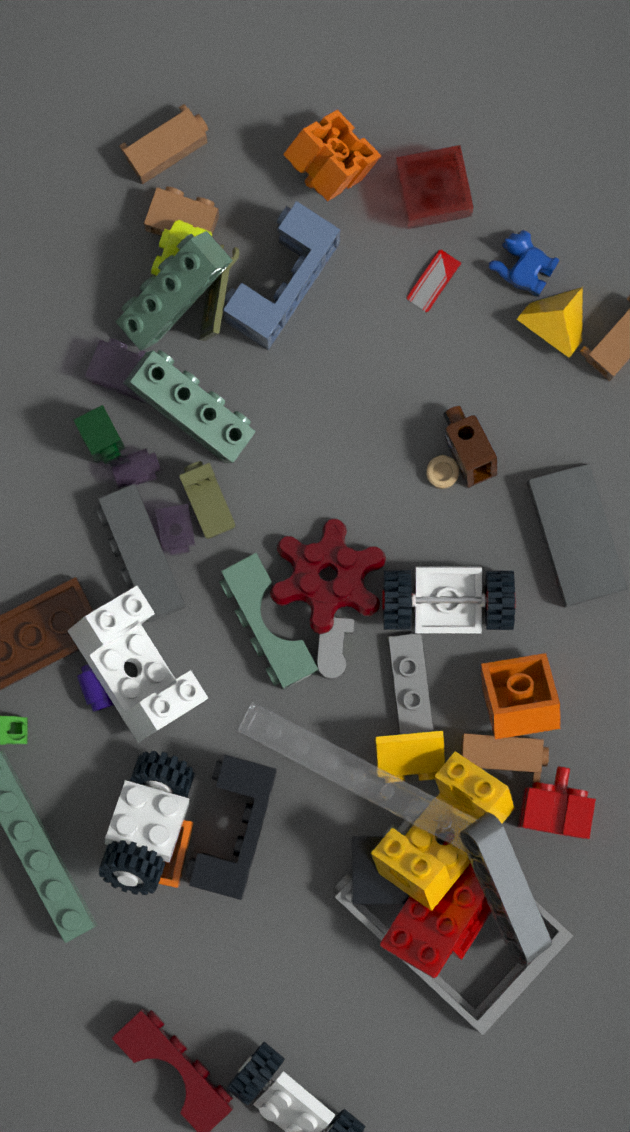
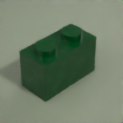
M103 405L73 420L96 463L103 461L104 464H109L122 456L120 451L126 448Z

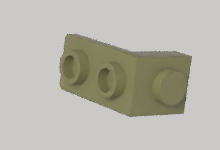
M198 461L184 468L185 473L179 476L205 538L210 539L234 529L236 526L218 485L211 464L203 465L202 461Z

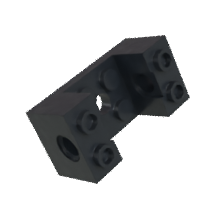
M228 755L224 756L223 761H216L212 779L217 781L216 788L253 797L255 800L253 804L247 803L242 823H246L248 826L245 837L240 835L237 837L233 855L239 857L238 862L200 852L197 854V858H190L185 877L191 879L189 886L239 900L243 899L278 771L276 768Z

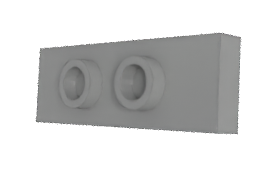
M421 633L388 637L400 735L433 732Z

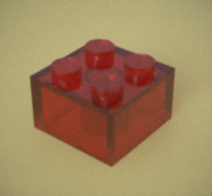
M460 145L396 157L395 170L408 229L472 216L474 207Z

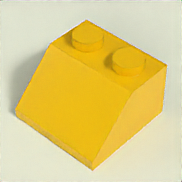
M443 731L374 738L378 778H385L386 784L405 782L406 775L418 774L419 781L435 779L434 776L445 764Z

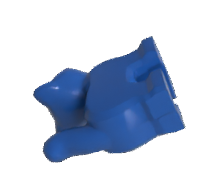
M526 230L512 233L508 238H505L502 246L510 254L518 256L520 259L511 269H508L502 262L493 260L489 263V269L498 272L500 277L515 288L528 291L530 294L539 297L547 282L539 280L538 273L542 272L550 277L560 260L556 257L550 258L543 251L534 247L531 241V234Z

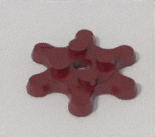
M331 519L324 524L322 539L317 544H302L292 536L283 537L277 544L278 555L291 564L293 572L288 579L277 582L272 586L270 597L275 604L281 606L288 605L293 601L307 603L311 609L310 627L315 633L325 634L333 628L334 615L341 607H352L363 616L374 615L380 607L378 597L365 588L364 578L369 572L379 570L384 566L386 561L385 553L382 549L375 546L362 551H354L352 548L347 547L345 544L346 526L338 519ZM331 566L338 575L332 581H325L320 578L319 572Z

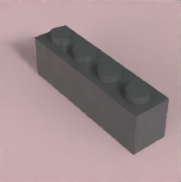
M136 484L98 498L102 507L97 508L96 511L103 527L109 525L114 537L108 540L115 557L122 555L126 567L121 569L127 587L138 586L155 613L148 621L151 623L185 609V603Z

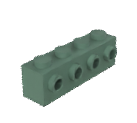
M207 231L195 237L193 234L186 236L177 245L180 251L175 256H169L159 265L158 268L161 272L156 277H150L140 286L142 293L138 297H132L122 306L121 309L124 313L117 319L116 323L140 351L158 343L233 261Z
M154 350L146 352L123 384L222 462L233 463L256 432L249 426L251 421L240 412L235 411L232 413L224 407L225 400L215 392L209 391L207 393L199 387L200 381L193 374L186 370L182 373L173 366L175 361L161 350H158L157 353Z

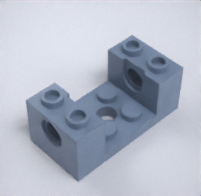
M297 201L292 208L285 207L276 222L279 224L277 228L278 233H280L279 243L300 256L291 270L293 275L289 284L283 282L273 297L275 299L274 303L243 283L239 285L237 290L232 287L225 296L223 308L225 322L267 350L270 349L340 244L341 230Z

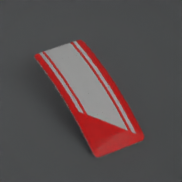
M439 250L407 296V300L423 311L429 312L461 265V262L445 251Z

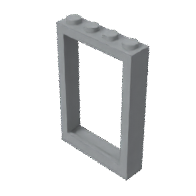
M415 799L402 813L406 819L397 828L392 824L382 836H385L391 828H394L402 835H406L431 803L426 799L419 803ZM445 832L442 834L447 838L451 832ZM347 873L335 886L339 891L335 898L382 941L389 928L363 904L351 903V875ZM536 902L551 938L552 946L526 966H522L517 962L476 1009L439 975L436 978H432L410 964H406L476 1030L484 1035L567 944L573 935Z

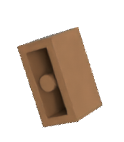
M168 186L165 190L156 188L144 221V227L147 232L162 236L165 228L170 230L175 221L181 220L193 225V227L210 231L213 235L219 219V209L214 207L215 203L208 199L197 197L196 200L184 197V192Z

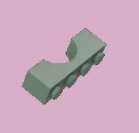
M257 553L222 570L224 579L219 581L228 599L233 596L235 597L240 608L234 611L243 628L248 625L251 627L255 637L250 639L258 656L260 657L265 654L271 666L265 669L274 686L280 683L282 688L286 689L318 672V668L303 640L289 641L281 639L272 634L263 623L261 603L265 593L271 587L272 581Z

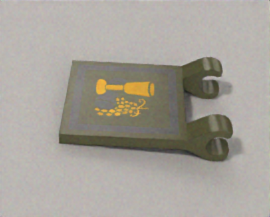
M234 247L232 250L231 259L233 261L207 288L199 340L207 341L220 332L229 269L239 258V249L237 247Z

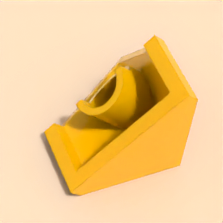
M583 287L531 302L516 320L570 358L582 342Z

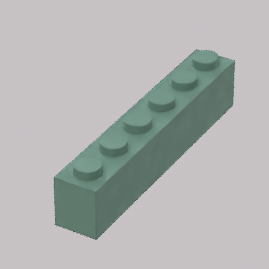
M0 750V823L62 939L67 943L98 925L5 752Z

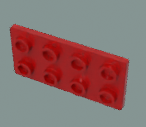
M450 833L442 845L451 844L455 839V835ZM471 863L432 911L410 896L380 942V946L432 978L438 976L451 954L462 960L492 912Z

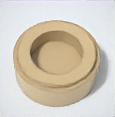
M445 455L433 458L426 469L427 480L438 489H447L453 486L459 476L458 464L453 458Z

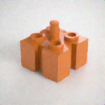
M338 109L323 117L319 123L316 121L303 128L283 154L291 162L294 169L300 173L307 172L309 174L305 179L306 186L314 188L327 202L341 194L346 187L349 189L362 181L381 158L379 152L365 138L359 139L352 132L355 127Z

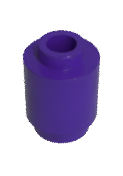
M89 664L82 666V673L77 675V679L87 706L90 705L93 712L113 706V702Z

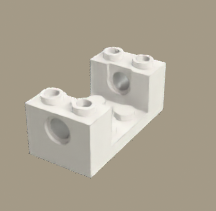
M135 586L83 617L68 630V633L139 743L207 700L208 696L191 670L177 679L171 673L141 625L155 613L139 587ZM125 662L135 664L138 670L137 677H130L125 673Z

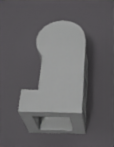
M334 617L333 628L325 634H320L317 667L320 675L326 679H337L345 671L346 659L342 654L344 634H353L354 619Z

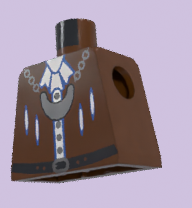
M455 406L445 411L443 416L448 424L445 428L446 442L454 460L458 464L459 471L467 488L497 476V456L477 417L471 415L466 418L461 406Z

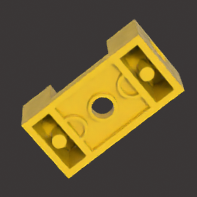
M456 751L434 776L440 792L439 795L404 836L394 828H391L371 852L381 876L431 911L470 864L460 839V832L487 812L495 815L503 824L515 809L507 785ZM451 832L455 835L454 841L449 845H440L437 842L438 837L442 833Z

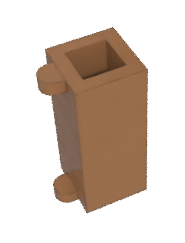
M183 104L178 107L181 113L128 147L125 142L119 145L126 160L142 184L208 143L205 132L209 129L199 113L194 116L190 109Z
M630 309L593 351L586 346L580 350L586 361L609 381L630 360Z
M464 733L462 734L461 755L481 769L533 773V782L540 783L542 766H548L549 747H543L544 739L508 737L495 740L492 735Z

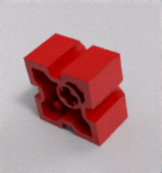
M558 766L554 785L536 782L532 784V788H524L517 827L590 839L596 799L588 798L589 791L574 788L568 789L570 768Z

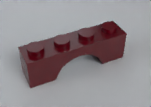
M144 1008L141 1009L112 1037L113 1041L134 1063L145 1059H160L173 1065L181 1074L186 1088V1098L180 1114L197 1132H210L233 1110L234 1106L230 1101L234 1098L223 1085L219 1084L215 1087L207 1078L211 1073L201 1061L196 1059L192 1062L184 1053L188 1049L178 1036L174 1034L171 1038L162 1029L165 1025L164 1021L156 1012L151 1009L147 1013Z

